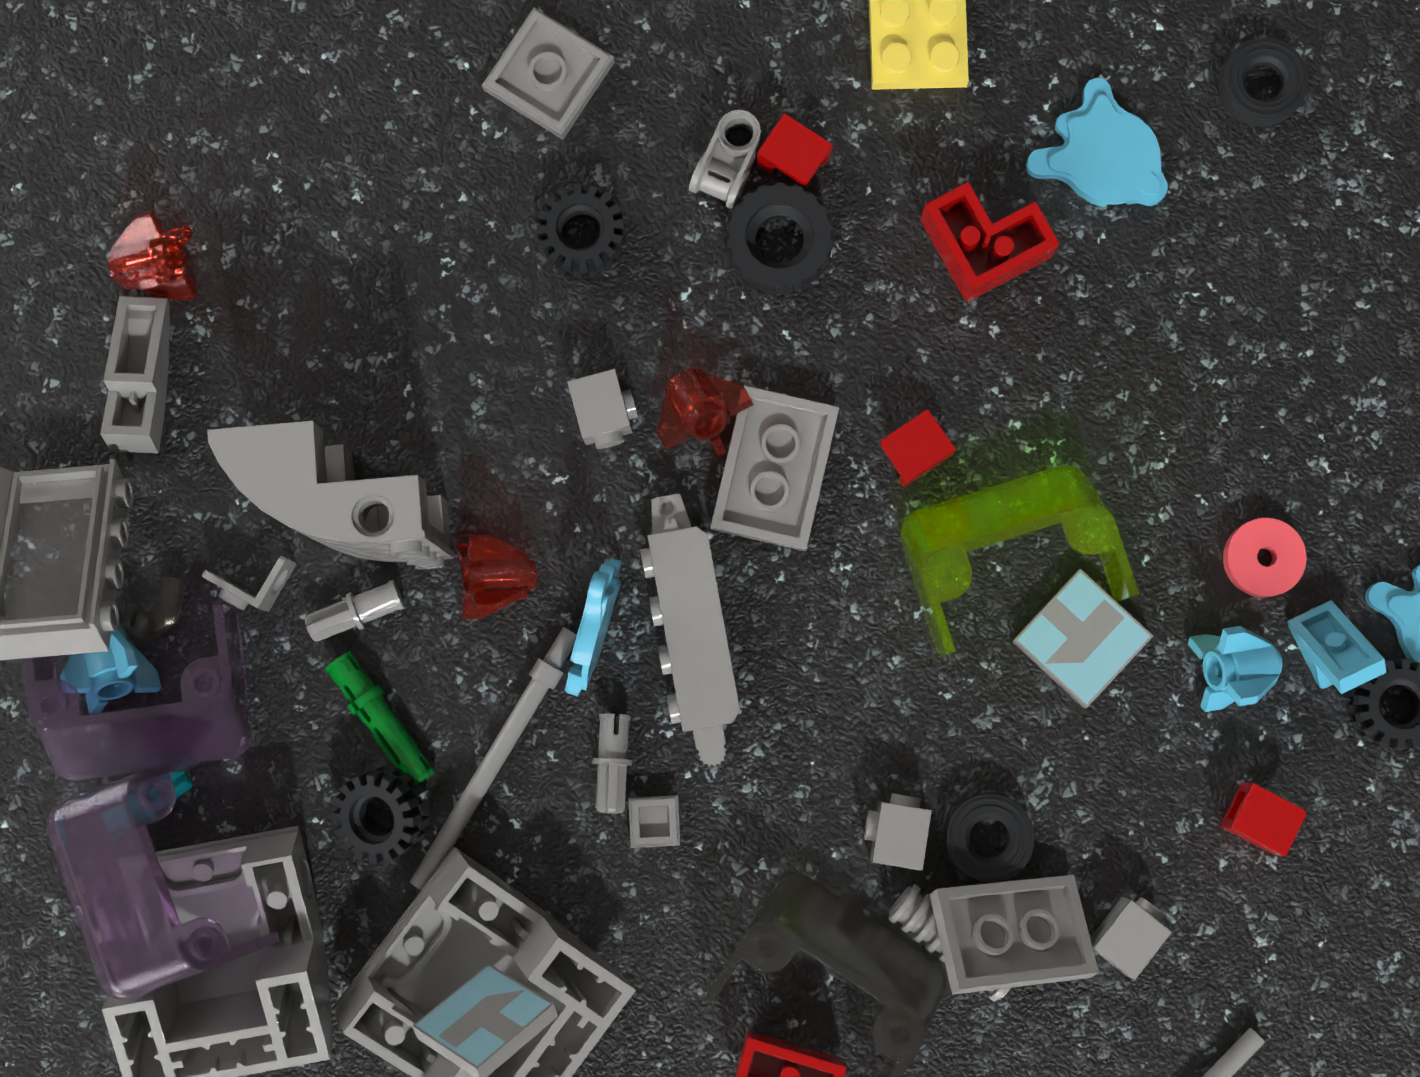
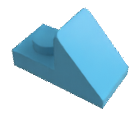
M1332 600L1287 621L1288 627L1316 683L1321 689L1334 685L1343 694L1387 673L1385 659Z

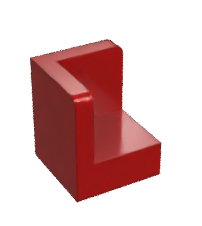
M784 113L757 152V167L772 177L779 169L800 184L807 185L820 165H826L830 160L833 144Z
M928 409L882 439L880 443L882 450L900 474L898 481L903 488L950 458L956 450Z
M1241 782L1219 827L1273 855L1286 857L1306 817V811L1254 783Z

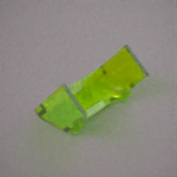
M1060 465L921 508L907 516L900 529V540L938 658L956 651L940 603L958 598L969 588L972 581V569L966 552L1061 523L1066 540L1075 551L1084 555L1099 554L1116 602L1139 594L1115 519L1083 471L1071 465Z

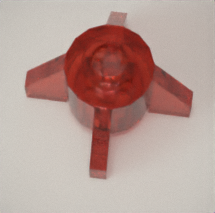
M154 211L136 215L111 248L108 258V269L112 278L127 290L138 289L176 301L195 298L198 292L188 273L181 274L185 268V254L182 247L187 244L193 234L189 225L171 229L164 233Z
M701 369L684 370L676 374L669 381L665 389V398L656 432L665 450L687 440L685 432L699 440L709 439L719 458L727 454L718 435L726 426L727 409L731 416H734L754 404L744 386L710 375Z
M489 534L469 535V544H457V555L462 567L464 589L461 609L463 620L484 618L516 600H526L529 595V589H536V563L534 560H528L524 550H520Z

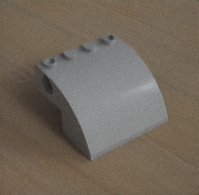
M314 421L207 430L208 444L219 465L236 488L261 511L331 549L356 558L380 562H407L408 565H415V569L444 567V559L454 558V551L451 549L448 501L441 495L427 496L426 481L419 475L354 480L352 451L343 444L325 446L324 429Z
M299 826L101 862V868L89 894L115 976L103 1004L102 1012L122 1077H239L330 1060L332 1053V1024L325 943L314 884Z
M454 847L331 1010L335 1013L343 1034L411 1077H474L418 1040L412 1026L487 964H490L553 1002L558 1017L488 1077H572L636 989L601 956L556 919L501 878Z

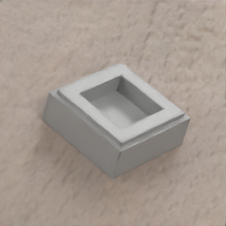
M678 795L628 798L631 848L681 845Z

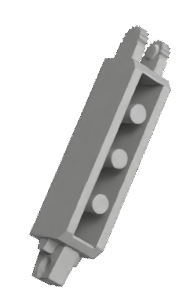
M680 494L661 496L651 499L652 535H647L650 548L640 549L645 578L655 577L658 596L649 597L654 627L664 625L667 644L658 646L663 675L672 674L676 693L667 695L671 723L681 722L683 732L693 731L695 746L699 750V754H697L700 756L699 760L703 761V765L708 764V767L711 765L716 767V764L721 765V761H725L724 757L727 756L725 754L727 749L724 748L726 741L723 725L734 722L740 713L709 538L708 534L698 527H691Z

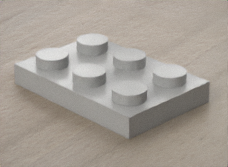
M744 385L710 527L711 530L806 551L839 407Z
M1074 875L940 888L930 894L952 995L1086 979L1099 973Z

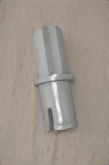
M391 580L384 585L355 596L351 592L347 593L345 600L307 614L305 616V624L311 638L314 641H321L356 626L359 630L365 629V623L396 610L405 609V605L396 582Z
M599 714L598 758H593V764L598 765L595 808L600 813L619 814L625 810L627 766H632V760L627 759L629 721H631V716L619 714V716L615 717V714Z

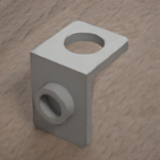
M280 556L257 596L208 570L203 572L202 577L221 587L222 590L218 597L233 606L244 610L249 603L257 609L269 612L293 572L296 563Z

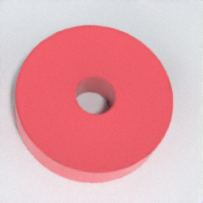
M1258 518L1241 525L1230 535L1223 551V564L1230 581L1240 591L1254 597L1266 598L1287 592L1298 583L1306 567V549L1300 535L1287 523L1274 518ZM1260 549L1267 550L1272 556V562L1268 567L1258 562L1257 554Z

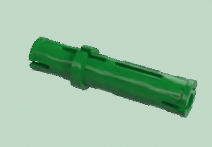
M352 651L343 654L325 668V671L337 684L350 705L347 708L353 716L356 714L359 716L390 762L400 769V776L409 773L414 777L409 784L411 788L416 787L436 772L383 698L385 692L382 687L373 684L361 668Z

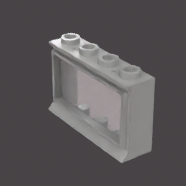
M110 459V464L21 472H13L0 467V660L109 651L111 631H116L119 625L118 607L115 602L116 589L122 588L124 583L123 565L120 560L121 548L127 547L129 541L128 525L125 520L126 508L132 507L134 500L131 480L123 477L115 459Z

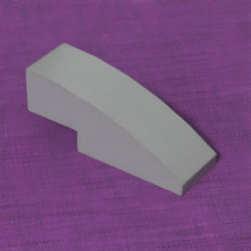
M119 296L103 380L108 388V396L100 433L111 452L159 453L169 366L170 303L168 298Z

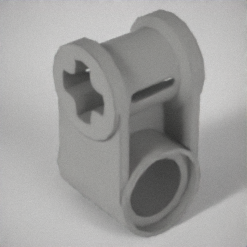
M739 109L730 111L722 117L707 150L703 153L695 168L689 184V191L695 194L703 191L725 201L727 208L734 209L742 196L750 170L761 147L760 124L753 114ZM736 128L746 129L753 136L748 144L739 147L730 144L726 137L730 131Z

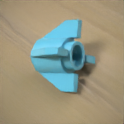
M1242 626L1224 628L1221 637L1203 634L1189 638V647L1199 659H1204L1203 673L1209 687L1205 688L1200 705L1204 712L1221 710L1233 702H1236L1238 706L1256 704L1278 681L1282 671L1280 652L1268 639Z
M119 627L116 631H111L109 651L71 654L60 674L64 694L86 693L89 715L99 714L107 705L108 700L123 697L130 693L133 688L135 693L158 692L161 689L157 670L128 639L126 631Z

